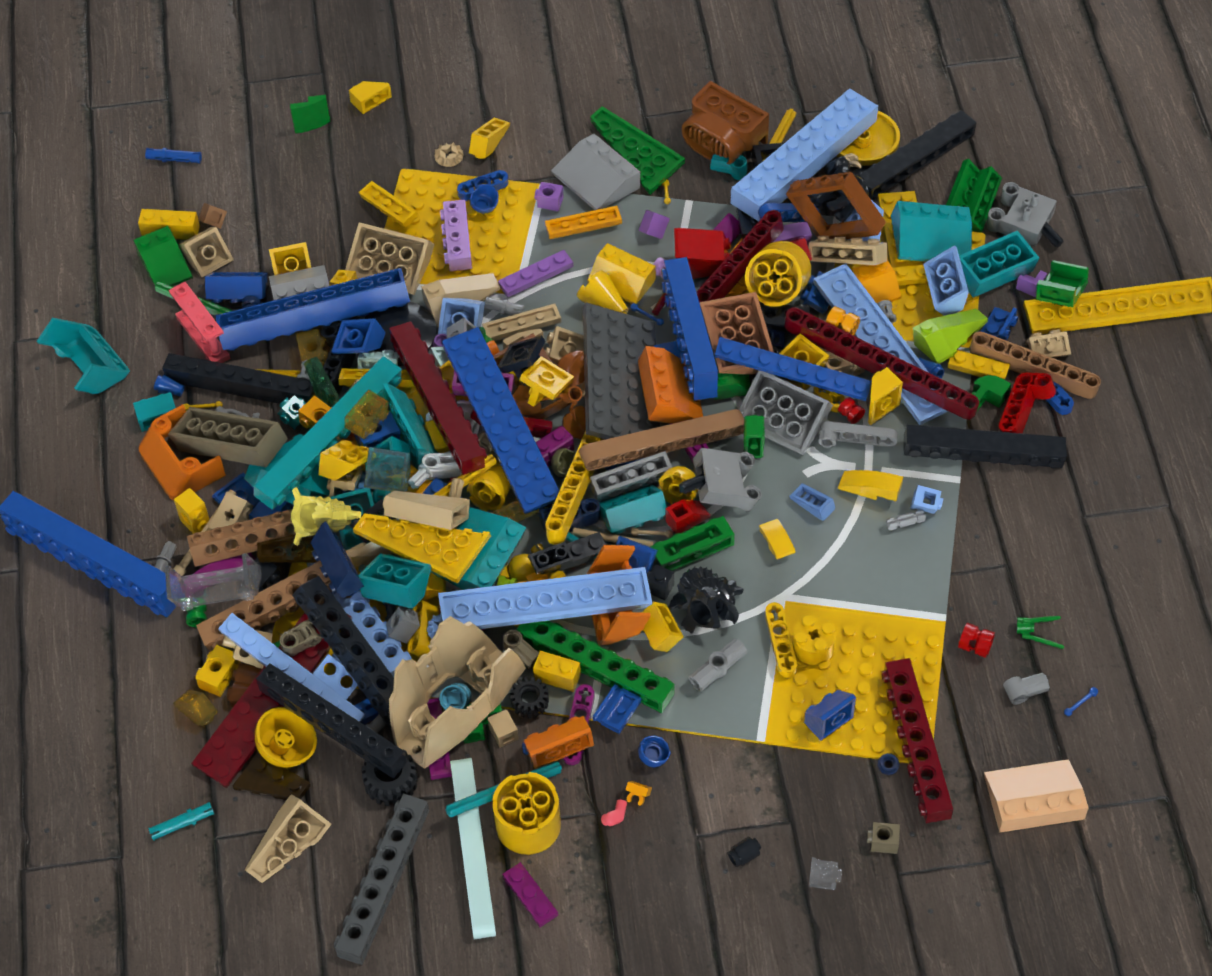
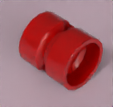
M967 622L958 648L968 652L974 650L976 655L986 658L991 649L995 632L987 629L980 631L978 626Z

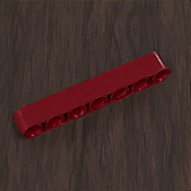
M771 210L761 218L698 289L699 303L725 298L745 275L746 267L750 260L765 246L773 243L783 232L784 226L780 212Z

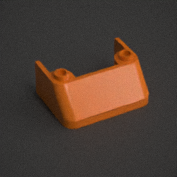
M183 404L156 418L138 448L140 456L172 500L189 488L197 492L226 476L219 455L202 465L194 457H187L179 461L165 441L170 431L186 412Z
M603 545L587 574L632 569L631 565H629V559L635 551V546ZM627 610L592 615L598 644L611 645L639 635L651 617L650 613Z

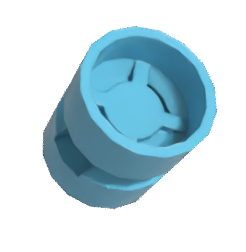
M453 683L441 691L439 700L445 710L449 706L464 709L471 702L472 695L470 689L465 684Z

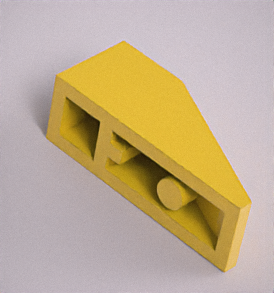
M494 117L472 132L469 153L480 159L491 155L510 127V122Z

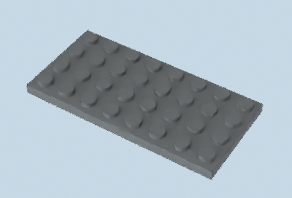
M586 302L583 306L586 435L606 440L660 427L659 422L648 419L638 360L645 346L654 347L656 345L655 322Z

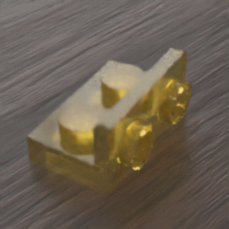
M516 500L495 510L493 514L510 518L518 523L537 514L539 509L524 514L519 501Z

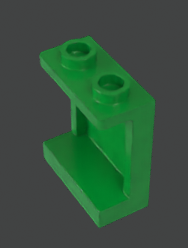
M1053 260L1047 278L1039 280L1037 283L1036 300L1074 307L1088 284L1089 268Z

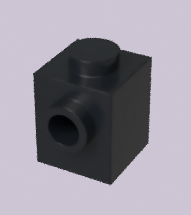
M656 564L653 570H649L647 573L650 593L655 597L666 600L674 586V572Z

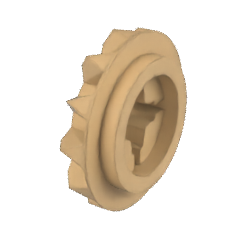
M447 142L444 146L439 145V148L435 149L434 155L436 162L445 167L459 164L464 156L460 145L456 146L454 142L451 145H448Z

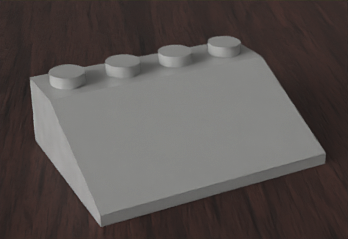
M595 134L579 141L551 170V173L594 210L603 209L640 189V171Z
M758 370L739 410L743 417L751 415L763 416L765 438L804 455L820 431L821 424L826 421L833 405L826 399L774 375Z

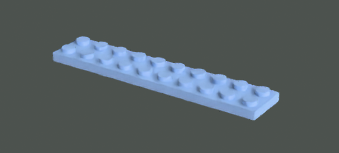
M846 263L814 278V285L831 308L837 306L845 310L846 314L852 313L860 317V324L854 336L928 372ZM902 388L901 401L919 425L948 412Z
M645 567L438 593L442 622L451 616L463 624L470 621L479 629L635 610L652 605Z

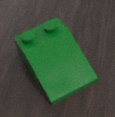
M168 226L133 240L137 254L154 286L158 281L175 286L193 278Z

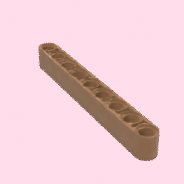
M738 409L589 443L579 449V454L587 470H596L646 458L664 451L667 453L741 435L744 433V417Z

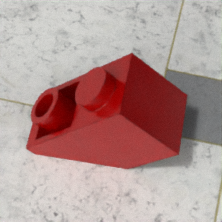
M682 499L665 508L666 523L675 534L683 533L711 517L702 503L697 500Z

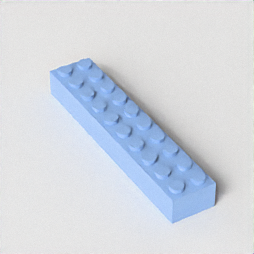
M849 88L731 188L730 203L759 222L761 217L758 214V210L762 205L766 203H782L788 198L786 193L794 181L811 178L877 121L878 105Z

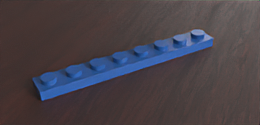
M719 337L714 355L718 359L862 401L867 400L872 382L723 337Z

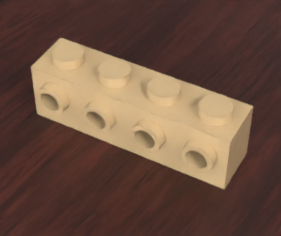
M818 236L817 240L809 242V251L812 257L810 261L879 265L887 262V242H880L879 239L863 241L862 238L846 240V237L829 239V236Z

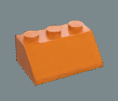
M584 716L572 717L567 720V723L552 725L547 728V731L532 733L527 736V739L523 740L534 769L594 746L592 731Z

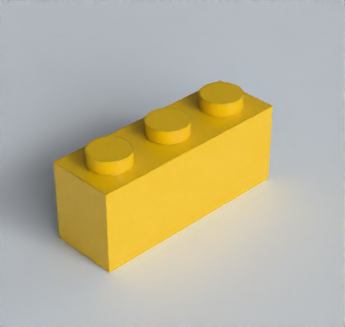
M141 209L138 221L142 236L168 226L175 239L188 240L197 235L200 228L197 212Z

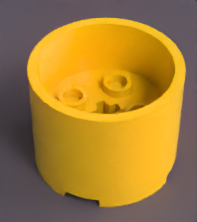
M776 241L770 243L759 251L746 267L745 283L749 293L756 292L758 300L764 303V305L772 307L785 305L791 302L807 286L811 276L810 260L804 250L792 242ZM774 272L776 273V275H780L778 279L776 276H773Z
M529 772L528 774L511 775L498 785L493 795V813L496 832L501 843L509 850L524 855L540 853L549 848L556 841L561 829L559 798L552 782L538 773Z

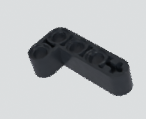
M331 323L328 326H323L321 329V334L331 349L319 376V382L323 389L331 396L337 395L342 390L343 385H339L338 380L341 369H350L356 353L332 354L331 352L341 323Z

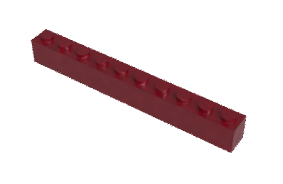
M411 321L389 328L391 343L462 475L485 468L486 451L484 447L479 446L478 436L476 433H472L469 420H465L462 407L457 406L455 394L450 393L449 384L446 379L443 380L440 367H436L433 354L428 353L425 340H421L419 329L415 328Z

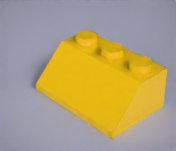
M607 243L597 255L588 277L589 279L593 274L601 270L605 271L621 298L631 304H638L656 280V266Z

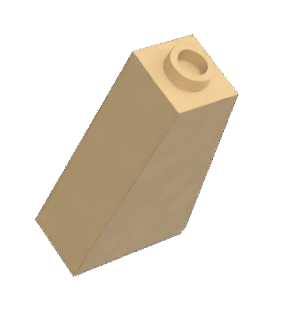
M393 491L387 494L383 500L384 516L448 530L455 528L469 518L470 499Z

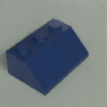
M325 521L321 524L311 541L314 548L311 552L317 562L321 561L323 566L320 567V570L325 578H330L331 582L328 585L334 594L338 593L343 599L361 589L364 585L339 538Z

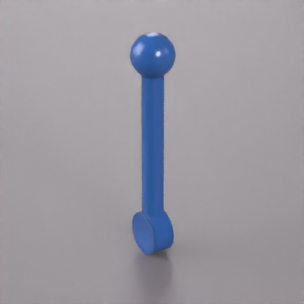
M636 303L630 305L631 311H638L656 321L659 326L664 324L662 318L658 319L638 308Z
M1092 687L1086 696H1084L1071 708H1066L1064 710V714L1066 716H1071L1073 713L1072 711H1074L1077 707L1083 704L1091 696H1097L1098 689Z

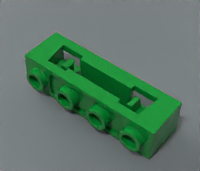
M724 516L713 518L705 524L694 526L686 532L677 533L667 540L658 541L653 546H650L658 550L654 564L671 571L677 570L733 546L735 534ZM721 542V544L710 548V546H713V545H715V544ZM679 560V562L674 563V564L668 566V564L673 563V562Z

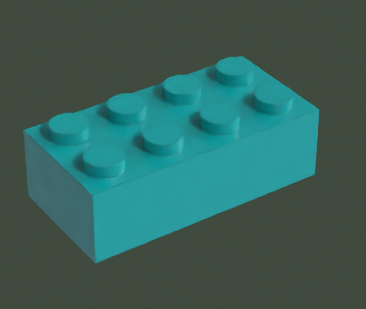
M1018 230L959 255L967 288L973 298L1011 282L1020 275L1024 276L1033 272L1039 260V256Z

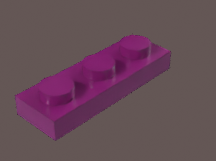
M521 862L502 874L503 879L539 927H542L558 916V911Z

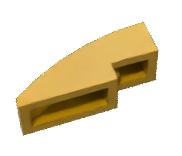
M869 470L844 471L838 489L877 500L879 496L897 501L903 484V476Z

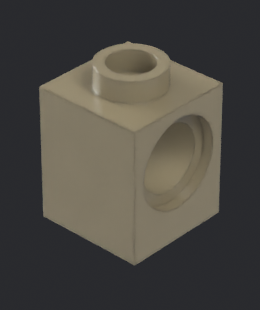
M873 822L872 830H868L867 843H871V852L897 854L900 824ZM879 836H886L888 839H887V840H881V839H879L878 837H879Z

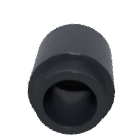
M748 836L732 846L727 854L735 867L744 866L760 855L761 845L756 838L752 839Z

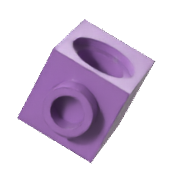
M541 182L534 196V199L537 200V208L559 211L564 198L563 185Z

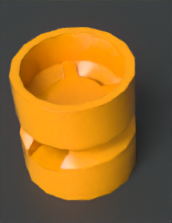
M834 306L829 312L826 322L855 335L861 319L855 314H846L845 310Z

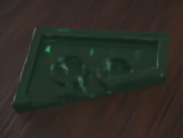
M317 357L311 358L303 364L316 397L332 408L341 398L326 374L322 363Z

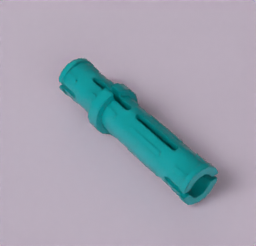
M210 802L193 810L189 808L186 813L149 827L148 829L150 834H152L153 841L190 824L195 825L197 821L215 815L213 809H210L212 808Z

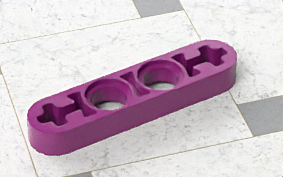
M583 684L576 689L570 718L575 717V713L578 710H584L587 713L585 719L588 725L595 700V693L590 685ZM585 691H588V694L590 696L586 697L584 705L582 704L583 700L582 695L580 694H584ZM583 750L575 753L577 756H573L572 759H569V756L564 757V762L568 765L578 764L582 758Z

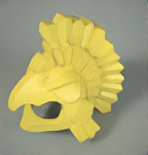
M297 487L292 490L295 500L293 501L294 507L291 512V521L296 533L293 543L297 546L300 544L302 537L315 535L321 524L325 521L337 533L339 530H343L346 525H350L351 520L361 518V512L351 510V506L345 505L344 501H338L336 498L331 499L330 496L326 498L322 496L317 498L314 496H303Z

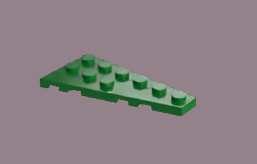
M603 106L590 116L591 123L612 149L640 171V184L649 195L685 164L683 156Z

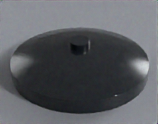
M411 301L401 307L393 306L382 312H370L364 318L376 319L386 332L381 348L374 350V352H382L384 350L396 352L391 343L389 328L410 321L415 328L419 329L421 340H425L428 351L433 347L432 343L437 335L436 323L432 314L425 307ZM398 358V366H404L400 358Z

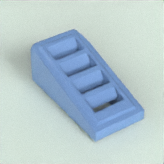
M803 483L789 496L791 500L822 521L835 510V504L831 497Z

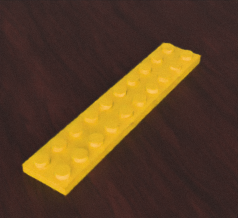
M1204 277L1082 293L1074 307L1036 299L1025 300L1023 306L1032 334H1048L1049 331L1053 330L1064 332L1212 312V278Z

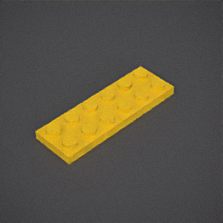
M915 191L878 194V204L884 210L883 218L886 221L883 231L885 242H887L889 263L895 271L898 285L928 283L923 265L925 262L898 259L891 214L897 201L917 202Z

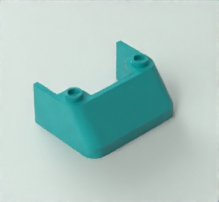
M52 317L36 341L38 344L52 346L58 356L71 358L84 373L74 387L77 391L100 394L125 379L130 372L126 364L101 334L87 324Z

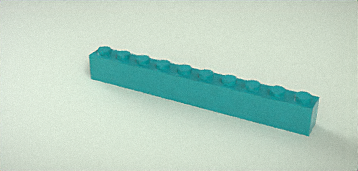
M383 356L254 485V496L272 510L277 505L280 506L285 501L287 495L292 492L293 488H298L300 481L303 478H308L313 468L319 465L320 453L339 443L343 438L346 439L354 425L363 421L364 416L368 412H373L377 403L380 400H384L383 384L388 383L394 387L400 384L402 369Z

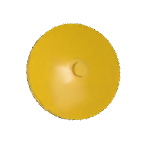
M878 111L877 121L842 150L837 157L853 153L858 156V162L861 166L877 164L887 155L897 151L900 142V131L897 124L891 117Z

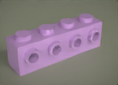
M465 199L443 202V209L440 210L441 221L445 220V224H441L442 235H446V238H443L444 250L447 249L448 253H444L445 264H449L450 271L472 269Z

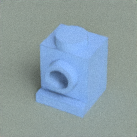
M918 485L914 490L910 509L923 510L935 514L937 509L940 510L942 507L943 498H940L942 491ZM928 499L930 504L924 503L923 500Z

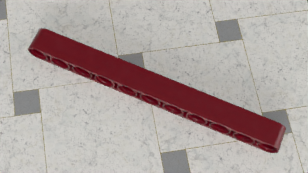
M790 308L787 311L784 325L790 333L796 336L802 334L815 345L873 374L887 367L903 382V389L963 419L970 420L975 417L979 405V400L975 395L799 308Z

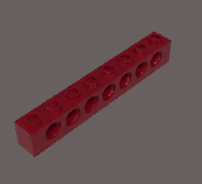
M906 658L885 662L884 671H881L882 681L887 683V699L889 702L892 701L893 704L891 709L893 720L898 722L897 734L898 738L903 740V756L908 758L909 761L907 769L909 777L914 779V795L919 797V814L924 816L926 823L952 819V802L911 660ZM897 682H901V683H903L904 685H898V684H896V683H897ZM901 701H907V702H909V703H908V704H904V703H902ZM907 719H911V720H913V721H915V722L910 723V722H908V721H906V720H907ZM912 738H917L920 741H913ZM917 757H923L926 760L921 761ZM923 776H928V777H930L931 779H930V780H925V779H923L922 777H923ZM933 795L936 799H930L927 796Z

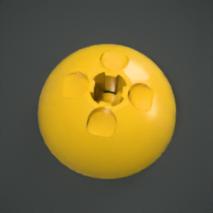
M285 707L273 708L265 712L260 717L255 728L257 750L267 762L281 768L299 766L306 762L316 749L317 736L313 725Z

